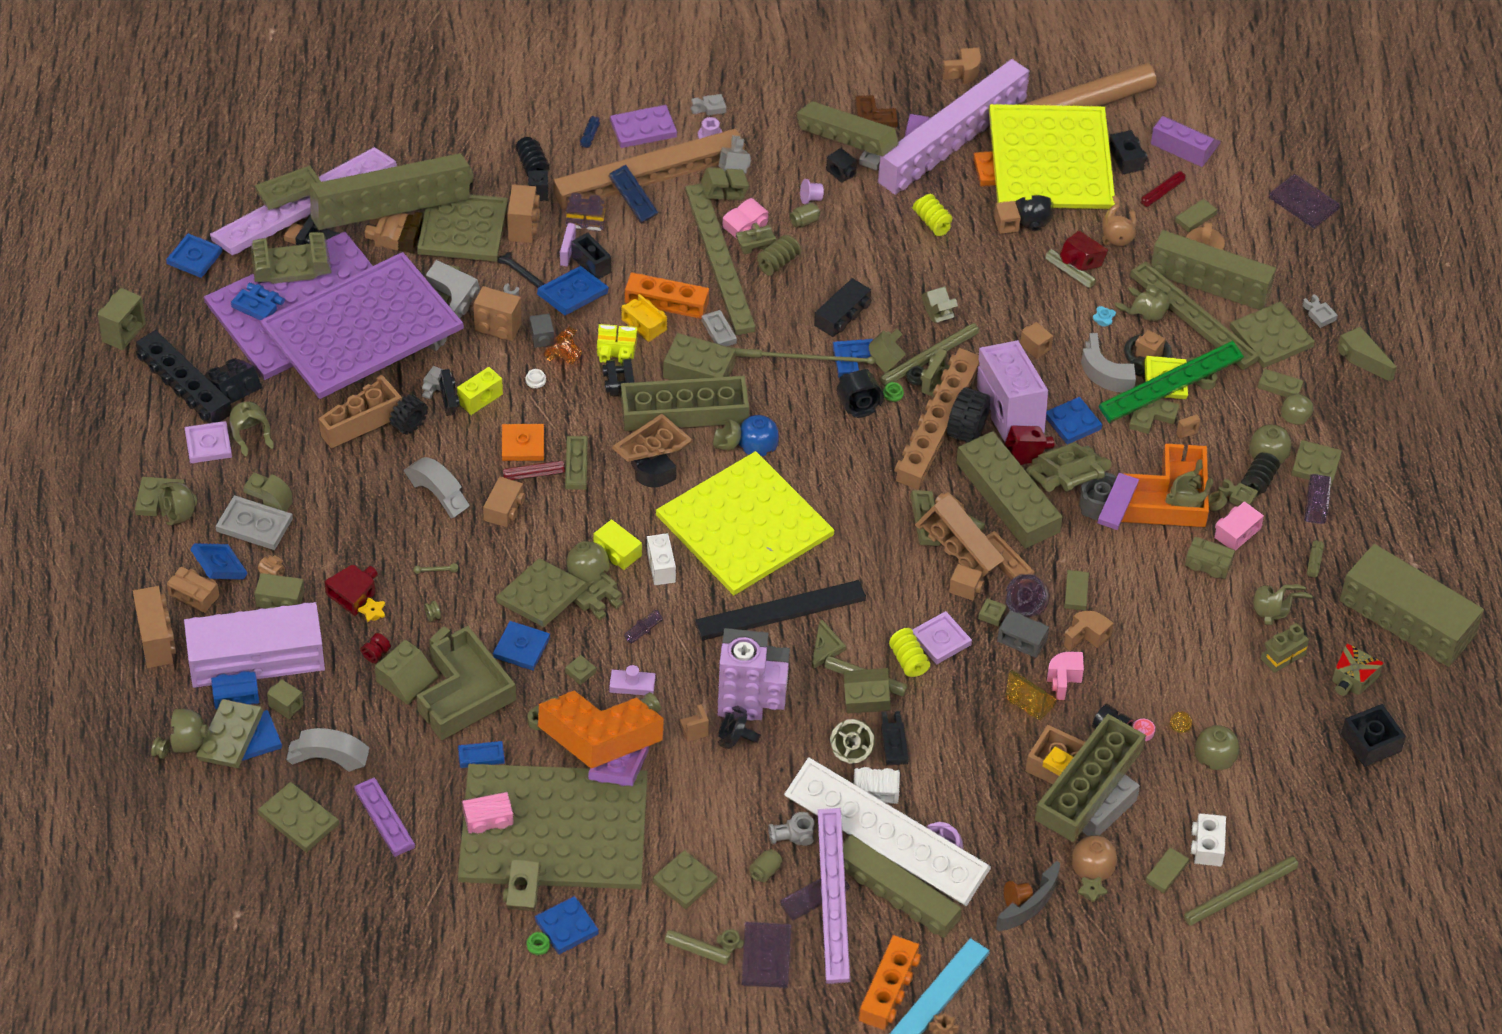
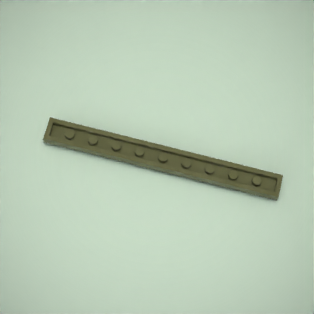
M702 184L685 186V192L735 335L755 332V324L711 200L706 197Z

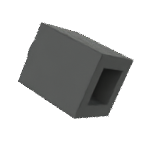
M550 313L529 316L530 333L534 348L554 345V330Z

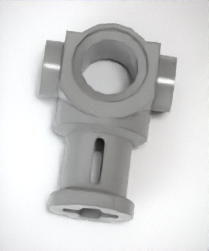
M808 812L796 813L791 820H787L786 824L775 826L768 824L769 838L772 844H776V841L789 839L790 842H794L797 845L807 846L814 841V820L809 816Z

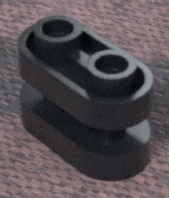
M631 358L622 359V365L615 366V360H606V364L602 365L603 377L608 379L604 381L605 392L609 393L610 397L619 395L618 390L621 389V383H634ZM623 373L624 381H618L617 374Z

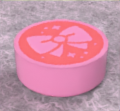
M1139 719L1133 725V728L1146 735L1145 741L1153 738L1155 725L1152 721Z

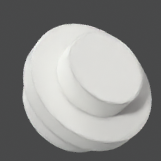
M532 369L526 375V384L531 388H540L546 383V376L540 369Z

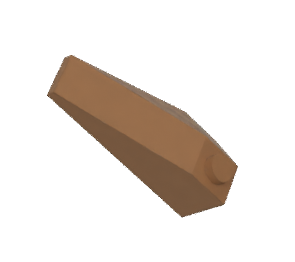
M660 414L613 445L612 449L628 462L680 451L690 444L692 439L667 417Z

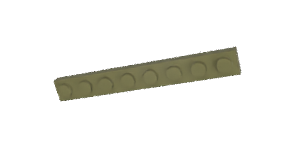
M1146 261L1131 270L1130 276L1145 289L1150 284L1163 290L1169 297V309L1216 348L1234 341L1244 356L1241 361L1236 363L1240 368L1245 370L1258 361L1259 355Z

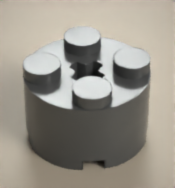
M1104 472V478L1100 480L1093 479L1082 484L1079 506L1083 516L1098 520L1117 478L1115 475Z

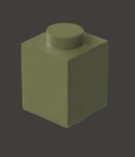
M282 679L276 685H273L267 693L269 707L288 719L303 706L302 692Z

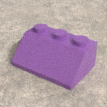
M1162 116L1153 128L1151 144L1203 167L1219 146L1220 141Z

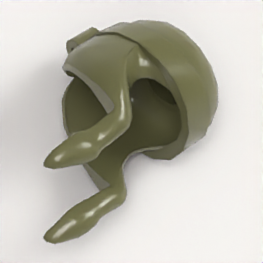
M1150 284L1147 285L1146 292L1140 293L1135 288L1128 287L1131 294L1137 297L1131 309L1124 304L1115 302V306L1119 310L1125 311L1129 315L1141 313L1145 320L1151 322L1161 320L1167 313L1170 305L1169 297L1165 292Z
M250 401L237 404L231 410L229 421L233 438L241 446L242 454L247 457L248 447L242 440L239 431L256 426L261 422L265 444L273 449L274 444L269 434L270 424L262 408Z
M1201 459L1196 462L1194 471L1187 472L1175 479L1170 493L1166 496V503L1172 506L1202 507L1203 500L1208 496L1213 485V479L1209 478L1207 480L1205 490L1201 493L1193 486L1187 484L1202 469Z
M1299 584L1283 585L1275 593L1272 586L1263 585L1254 594V610L1257 615L1265 618V625H1273L1274 620L1287 617L1293 598H1312L1311 594L1299 592L1289 594L1287 599L1283 601L1286 590H1306L1305 586Z

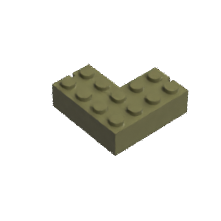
M469 626L451 634L452 652L448 636L431 645L432 662L446 679L417 694L418 712L428 724L430 723L431 728L440 740L453 735L516 700V684Z

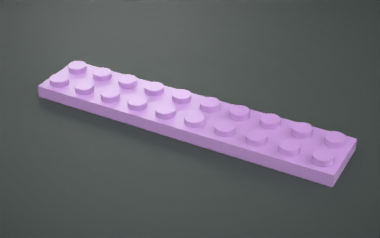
M374 147L318 178L322 182L396 167L397 164L395 160ZM310 195L296 202L284 204L277 209L268 210L264 205L211 233V239L229 254H238L251 246L252 241L272 236L277 231L291 226L292 223L308 217L311 214Z

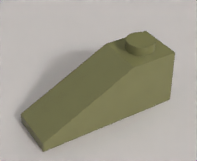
M1361 327L1340 336L1338 350L1350 363L1389 382L1393 381L1396 366Z

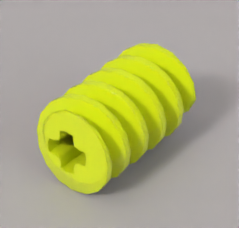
M927 194L914 203L913 210L936 236H943L950 230L953 217L951 214H948V211L944 209L942 204H939L938 199H935L933 194Z
M903 628L891 637L889 645L893 649L898 662H900L905 675L917 677L924 674L930 668V661H927L928 658L924 654L923 648L920 647L916 636L913 635L911 628Z

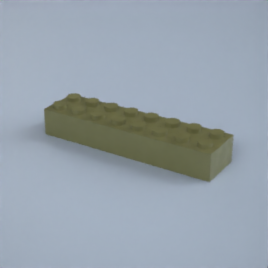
M460 153L310 184L311 218L318 230L466 200L469 199L470 166Z

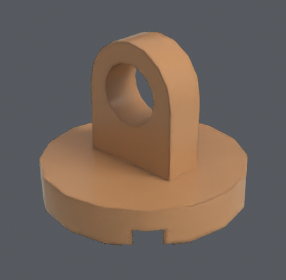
M1205 222L1204 227L1193 229L1186 236V238L1224 250L1225 247L1222 235L1212 229L1213 223Z

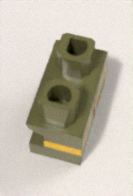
M1295 623L1286 631L1274 635L1272 639L1265 642L1267 651L1262 653L1261 660L1276 673L1290 663L1305 656L1309 639L1304 635V630Z

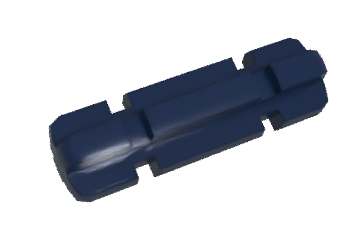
M590 117L580 140L581 147L589 148L591 146V141H593L600 124L599 117Z

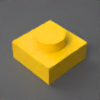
M1055 746L1043 761L1042 766L1060 776L1074 757Z

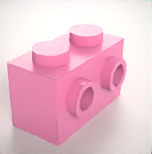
M1243 502L1238 507L1235 506L1227 517L1221 518L1216 523L1214 538L1226 547L1236 551L1261 529L1264 515L1246 502Z

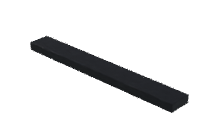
M856 580L696 619L695 625L701 641L723 636L724 628L748 630L866 601V595L860 581Z

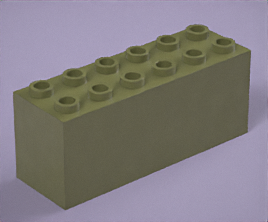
M1373 544L1347 573L1340 601L1347 607L1356 610L1365 618L1374 621L1382 628L1389 630L1400 639L1407 641L1448 667L1451 666L1477 635L1484 612L1482 607L1376 544Z

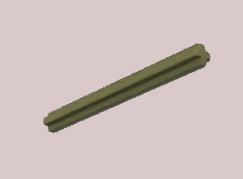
M971 323L881 375V383L886 386L888 383L899 380L907 375L910 368L914 366L921 367L928 363L932 355L936 356L939 349L949 351L979 333V327L975 323Z
M1290 856L1186 912L1184 920L1188 925L1201 921L1297 869L1298 861L1295 857Z

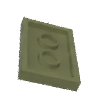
M307 166L257 184L255 188L267 209L271 210L309 196L310 184L321 181L312 167Z
M222 699L208 729V736L204 738L196 755L198 760L239 768L263 715V709L259 706Z
M292 782L288 783L258 809V814L306 853L339 825L336 817Z

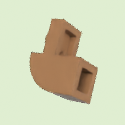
M979 48L960 49L959 60L944 61L943 80L962 79L963 84H967L977 79L981 63Z
M1079 612L1073 616L1072 626L1064 634V647L1071 651L1083 639H1086L1096 648H1099L1112 636L1114 623L1098 612Z

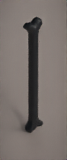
M507 252L504 256L498 257L499 264L508 265L537 288L545 284L512 259V252Z

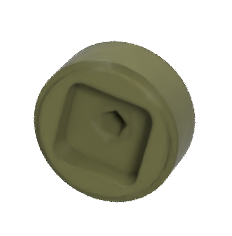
M1215 491L1208 495L1209 510L1217 511L1225 506L1227 498L1222 491Z

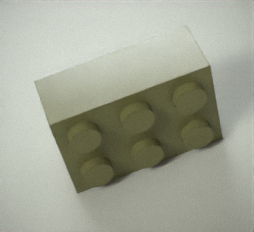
M677 333L664 360L663 378L683 380L730 377L735 366V349Z

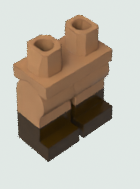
M415 212L414 215L399 213L370 219V224L377 225V227L367 225L365 228V238L375 240L376 247L383 246L413 254L422 229L423 213Z

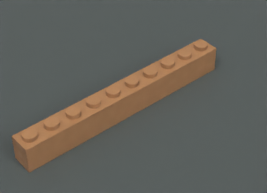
M732 129L554 179V194L562 209L568 208L569 204L579 205L618 194L620 192L609 178V174L624 165H627L641 187L719 165L722 147L731 148L732 135H740L737 129Z

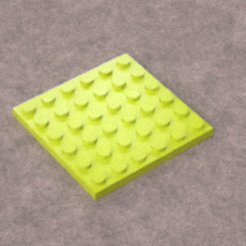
M990 104L989 117L997 203L1016 201L1022 197H1025V200L1032 199V195H1042L1051 198L1054 208L1110 209L1114 205L1112 198L1114 196L1105 107Z
M756 451L656 509V516L733 596L834 535V529Z

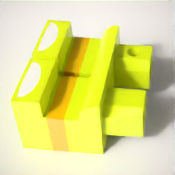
M599 324L597 356H599V361L606 363V360L615 357L622 364V359H634L637 345V327L619 326L617 341L616 325Z

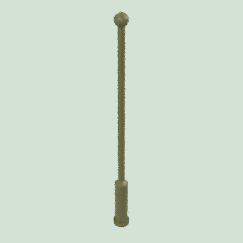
M733 348L735 349V356L760 358L762 356L867 362L870 365L875 363L874 357L854 358L762 352L758 349Z

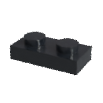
M449 369L441 370L438 381L446 416L455 415L456 409L459 407V397L454 392L455 379L454 376H451Z

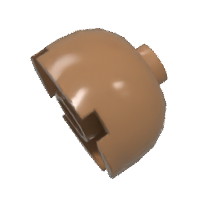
M1090 835L1081 839L1076 844L1072 853V868L1081 878L1095 879L1101 877V881L1108 879L1115 871L1117 864L1116 849L1108 839L1099 835Z

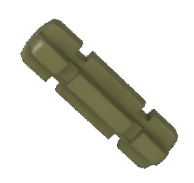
M1313 541L1307 569L1309 577L1316 578L1318 576L1324 548L1322 541Z

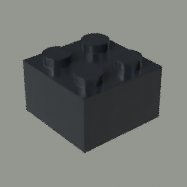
M1383 704L1345 718L1341 735L1364 767L1402 752L1406 735Z

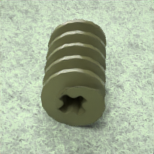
M783 235L775 243H772L758 254V265L766 275L771 276L779 268L785 266V263L787 264L791 259L796 258V255H800L801 246L792 236Z

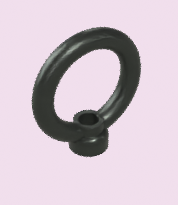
M1144 334L1133 336L1124 346V355L1131 364H1134L1136 375L1144 374L1145 358L1142 356L1135 357L1132 353V347L1135 345L1138 337ZM1165 340L1163 357L1172 358V348Z

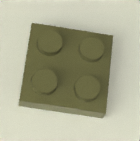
M1301 440L1291 476L1332 486L1342 450Z
M685 850L653 877V883L684 909H687L717 882V876Z

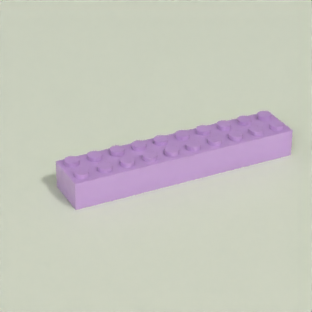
M1011 59L900 140L897 147L885 156H880L878 183L896 195L901 190H905L913 181L918 180L925 172L932 170L940 161H944L952 152L959 150L967 141H971L979 132L984 131L990 125V104L1017 105L1022 103L1027 97L1029 70Z

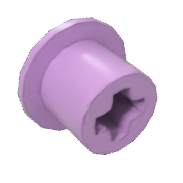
M712 117L704 119L702 127L698 131V138L721 133L719 121Z
M804 179L800 189L802 203L807 204L809 201H821L824 194L823 185L821 183H810L808 179Z

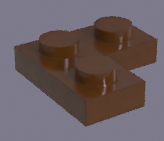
M874 95L855 96L857 116L892 128L898 126L896 108L876 109Z

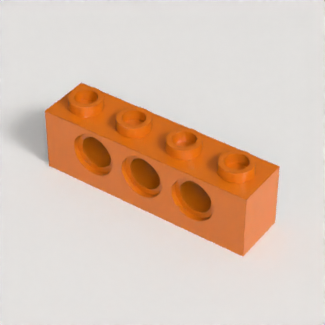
M632 272L625 288L626 304L634 299L638 300V295L640 294L645 299L650 300L658 310L702 319V315H705L709 303V288Z
M895 935L892 936L861 1005L859 1013L860 1022L882 1030L886 1029L888 1023H893L897 1012L895 1007L897 1004L901 1005L905 995L903 989L905 985L909 986L913 977L912 968H917L921 959V954L918 953L919 944Z

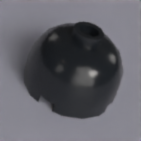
M1032 195V199L1025 200V197H1022L1015 201L1020 215V224L1031 231L1040 230L1053 217L1054 207L1050 197Z

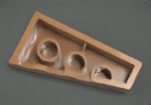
M383 375L377 377V381L372 385L367 384L364 386L363 391L358 395L348 397L345 404H338L318 418L321 437L330 448H334L391 422L389 418L391 417V412L394 411L393 407L398 405L397 402L399 400L402 401V397Z
M950 494L935 504L915 524L919 529L924 528L929 533L928 537L934 542L938 540L945 547L944 551L946 553L956 556L959 559L960 565L981 571L982 578L1005 560Z

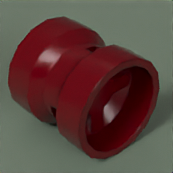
M375 633L370 638V642L365 643L360 650L364 658L369 662L377 663L381 659V655L390 650L391 644L384 635Z

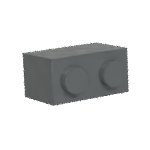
M1010 610L999 628L997 642L1037 658L1047 641L1049 626Z

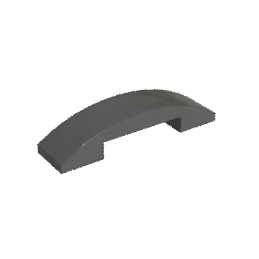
M1056 861L1042 874L1041 888L1020 908L1012 902L997 917L996 929L998 931L1008 930L1023 924L1034 917L1047 904L1056 888L1060 862Z

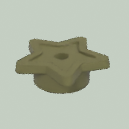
M1086 877L1081 879L1083 886L1078 890V894L1083 895L1086 899L1095 902L1100 895L1107 894V890L1101 886V877L1093 880Z

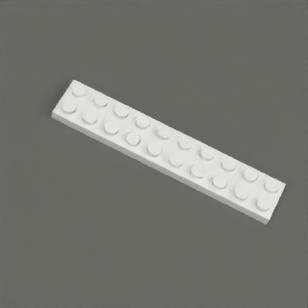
M809 757L784 794L787 798L817 816L818 809L841 808L843 832L850 836L851 834L892 862L967 906L991 869L988 864Z

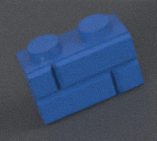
M242 671L235 675L220 674L217 677L211 678L215 709H218L222 699L249 705L259 703L255 672Z

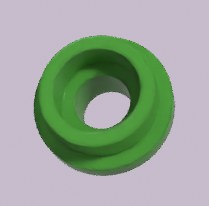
M891 382L886 385L883 394L887 400L895 402L903 398L904 390L899 383Z
M536 932L528 938L527 949L532 954L541 955L549 950L550 940L544 933Z

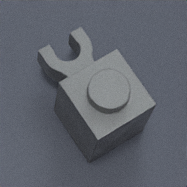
M732 135L731 148L722 147L719 167L723 168L724 171L726 169H743L744 173H747V168L751 164V157L748 152L742 149L744 139H741L740 136Z

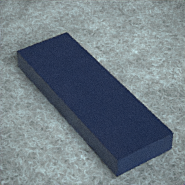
M627 165L609 174V178L641 224L658 214V211Z

